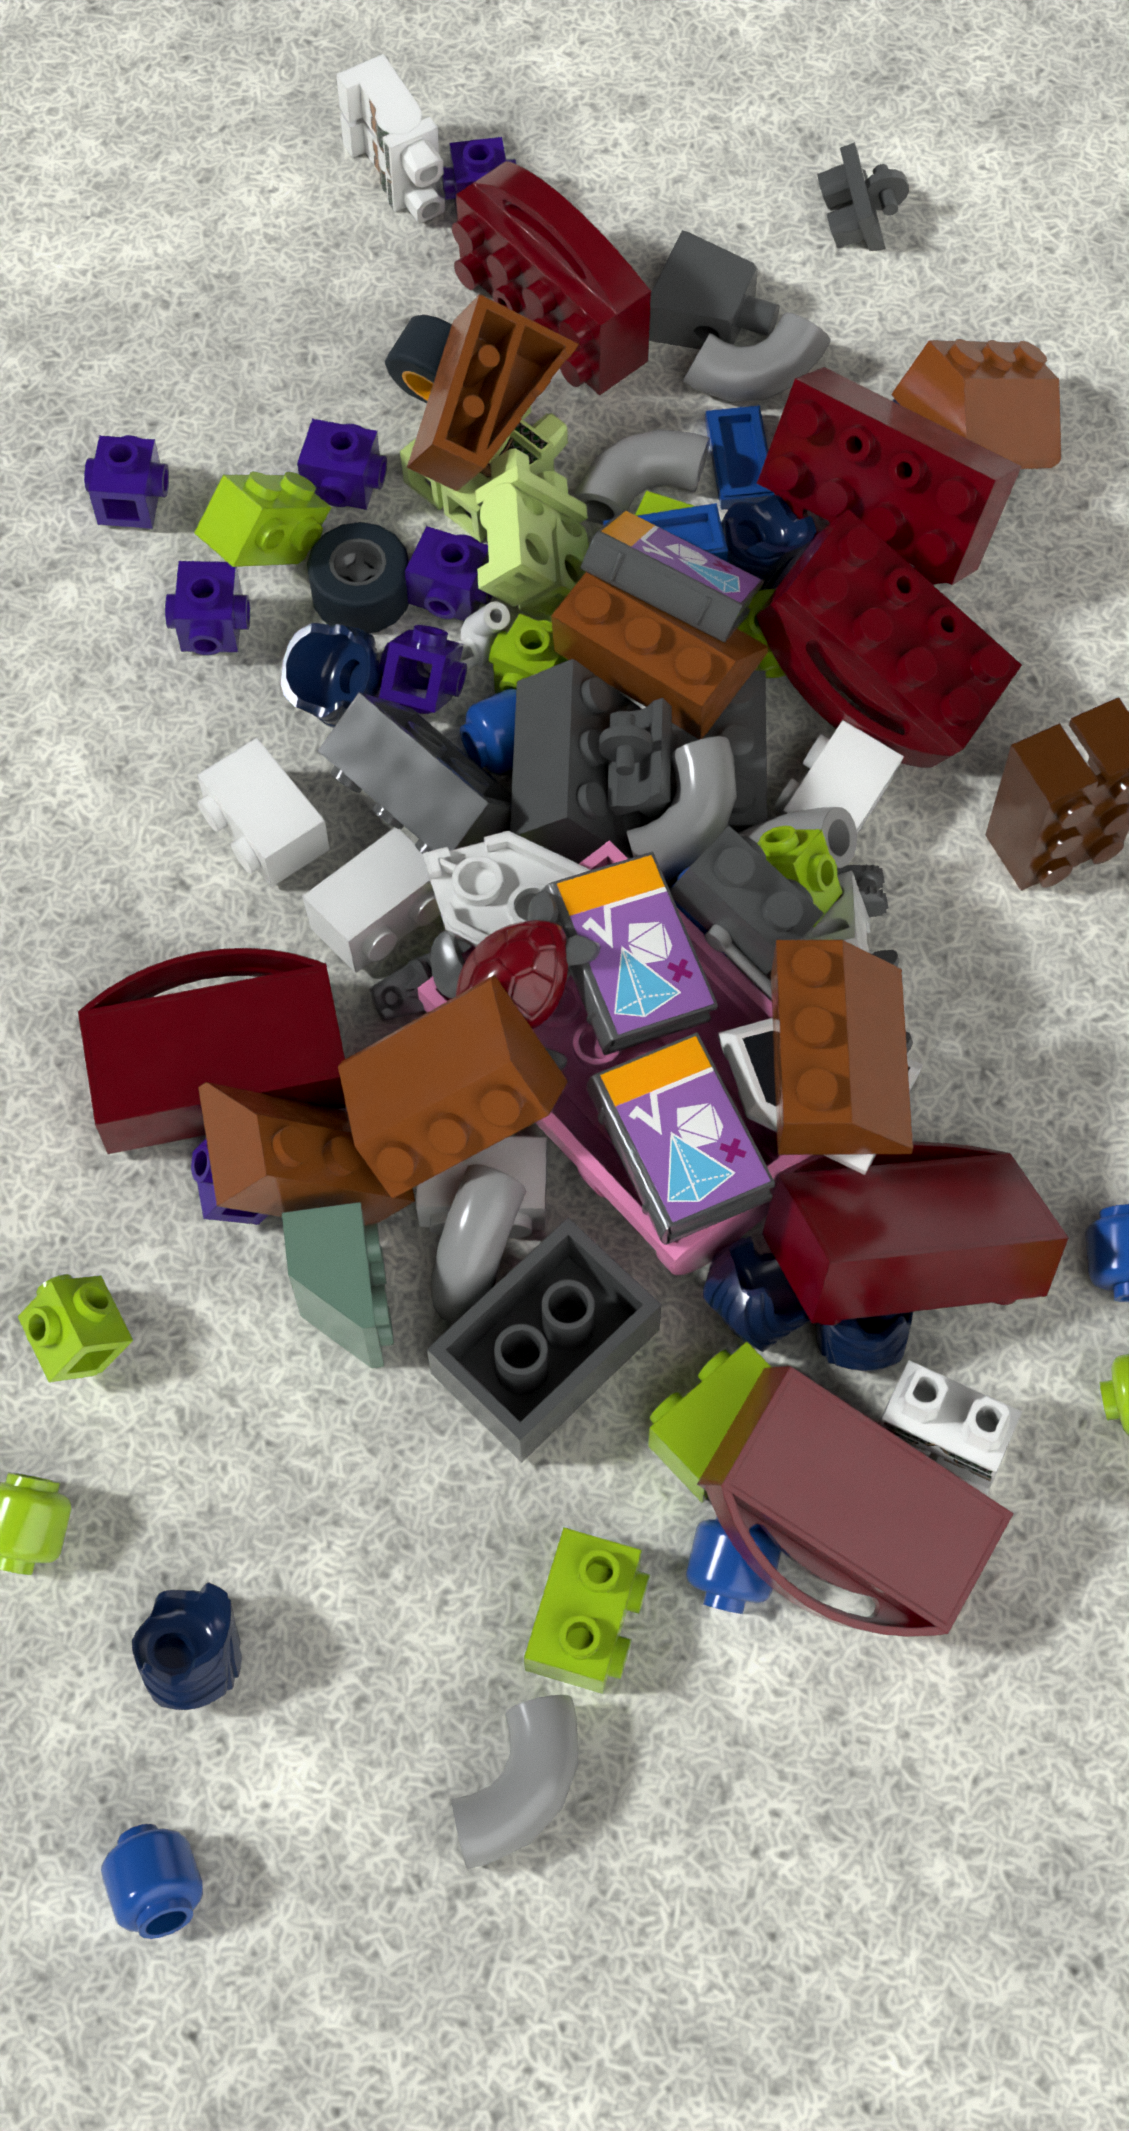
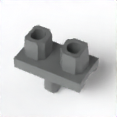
M854 142L840 148L844 164L817 174L820 189L828 209L853 200L852 205L827 213L829 227L837 248L865 240L869 251L883 250L886 247L876 210H882L884 215L887 216L894 215L898 211V205L909 194L908 180L903 172L897 169H888V166L885 164L877 165L873 169V174L868 178L866 170L862 169L858 149Z
M663 698L654 700L648 707L641 710L611 713L610 728L605 729L599 736V752L602 757L609 760L607 809L616 816L639 811L645 817L650 818L664 814L672 804L676 788L670 784L671 753L677 749L678 737L671 731L672 706Z

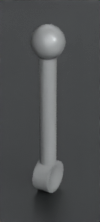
M713 925L704 935L707 943L715 950L724 952L772 999L771 980L732 943V937L727 930L720 925Z

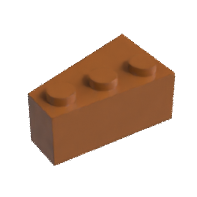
M479 294L453 320L407 468L455 491L460 490L486 467L522 420V416L546 389L552 377L572 355L579 344Z

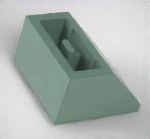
M361 1202L282 1213L288 1276L300 1316L370 1368L384 1367L382 1346L394 1345L390 1308L384 1285L387 1284L377 1223L365 1225Z

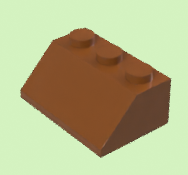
M929 340L891 394L901 406L1022 466L1021 469L1052 468L1061 461L1059 378L1046 366L1047 357L1038 347L1027 341Z
M585 572L551 615L554 651L568 660L575 659L607 684L645 707H648L654 700L663 698L672 706V723L699 740L703 739L768 653V646L738 628L724 643L588 572Z
M776 940L771 970L778 1155L912 1154L913 1140L902 969L844 940Z
M495 975L348 1057L338 1066L355 1148L392 1199L549 1116L568 1083L559 1067Z
M209 1082L198 1087L217 1207L282 1217L284 1212L361 1202L365 1225L378 1224L415 1202L413 1188L393 1199L355 1148L346 1110Z

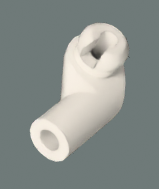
M494 601L488 603L467 617L462 625L461 641L455 642L464 644L460 661L467 663V671L471 670L475 665H478L480 668L485 665L489 660L490 650L497 632L504 629L510 621L509 610L501 602Z

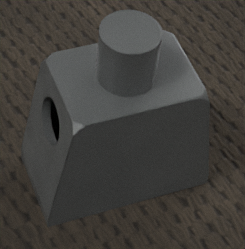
M682 230L651 292L649 341L701 349L709 333L733 345L741 328L769 336L775 328L780 305L755 297L758 268L753 262Z

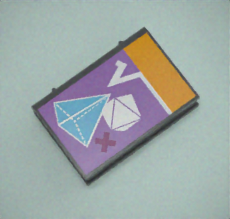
M624 509L595 533L580 569L724 643L748 617L751 611L748 607L764 583L763 580Z
M653 851L548 883L541 890V892L547 891L553 895L559 910L556 923L562 926L567 939L580 935L599 943L601 947L599 955L591 963L569 965L568 968L588 1015L586 1021L592 1025L604 1055L710 1022L709 1012L716 1010L718 1004Z
M698 1032L590 1077L586 1084V1090L598 1112V1122L604 1125L643 1204L642 1211L645 1215L649 1216L660 1241L664 1245L772 1200L773 1196L769 1189L775 1187V1181Z

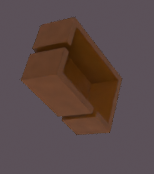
M1119 697L1070 719L1069 727L1089 755L1087 763L1060 723L1011 745L985 836L1021 891L1038 883L1043 888L1056 885L1072 872L1073 867L1090 859L1094 864L1104 863L1123 849L1124 841L1129 831V711Z

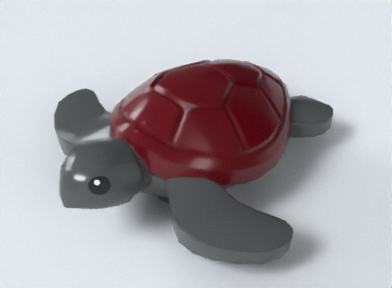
M542 891L532 898L529 904L527 921L510 924L488 935L475 947L466 961L452 932H441L435 938L431 947L432 976L438 990L444 996L453 999L495 975L530 1027L534 1029L545 1022L557 1008L564 992L568 966L591 963L599 955L601 947L599 943L580 935L567 939L562 926L556 923L559 910L553 895L550 892ZM545 1047L562 1071L568 1059L564 1054Z

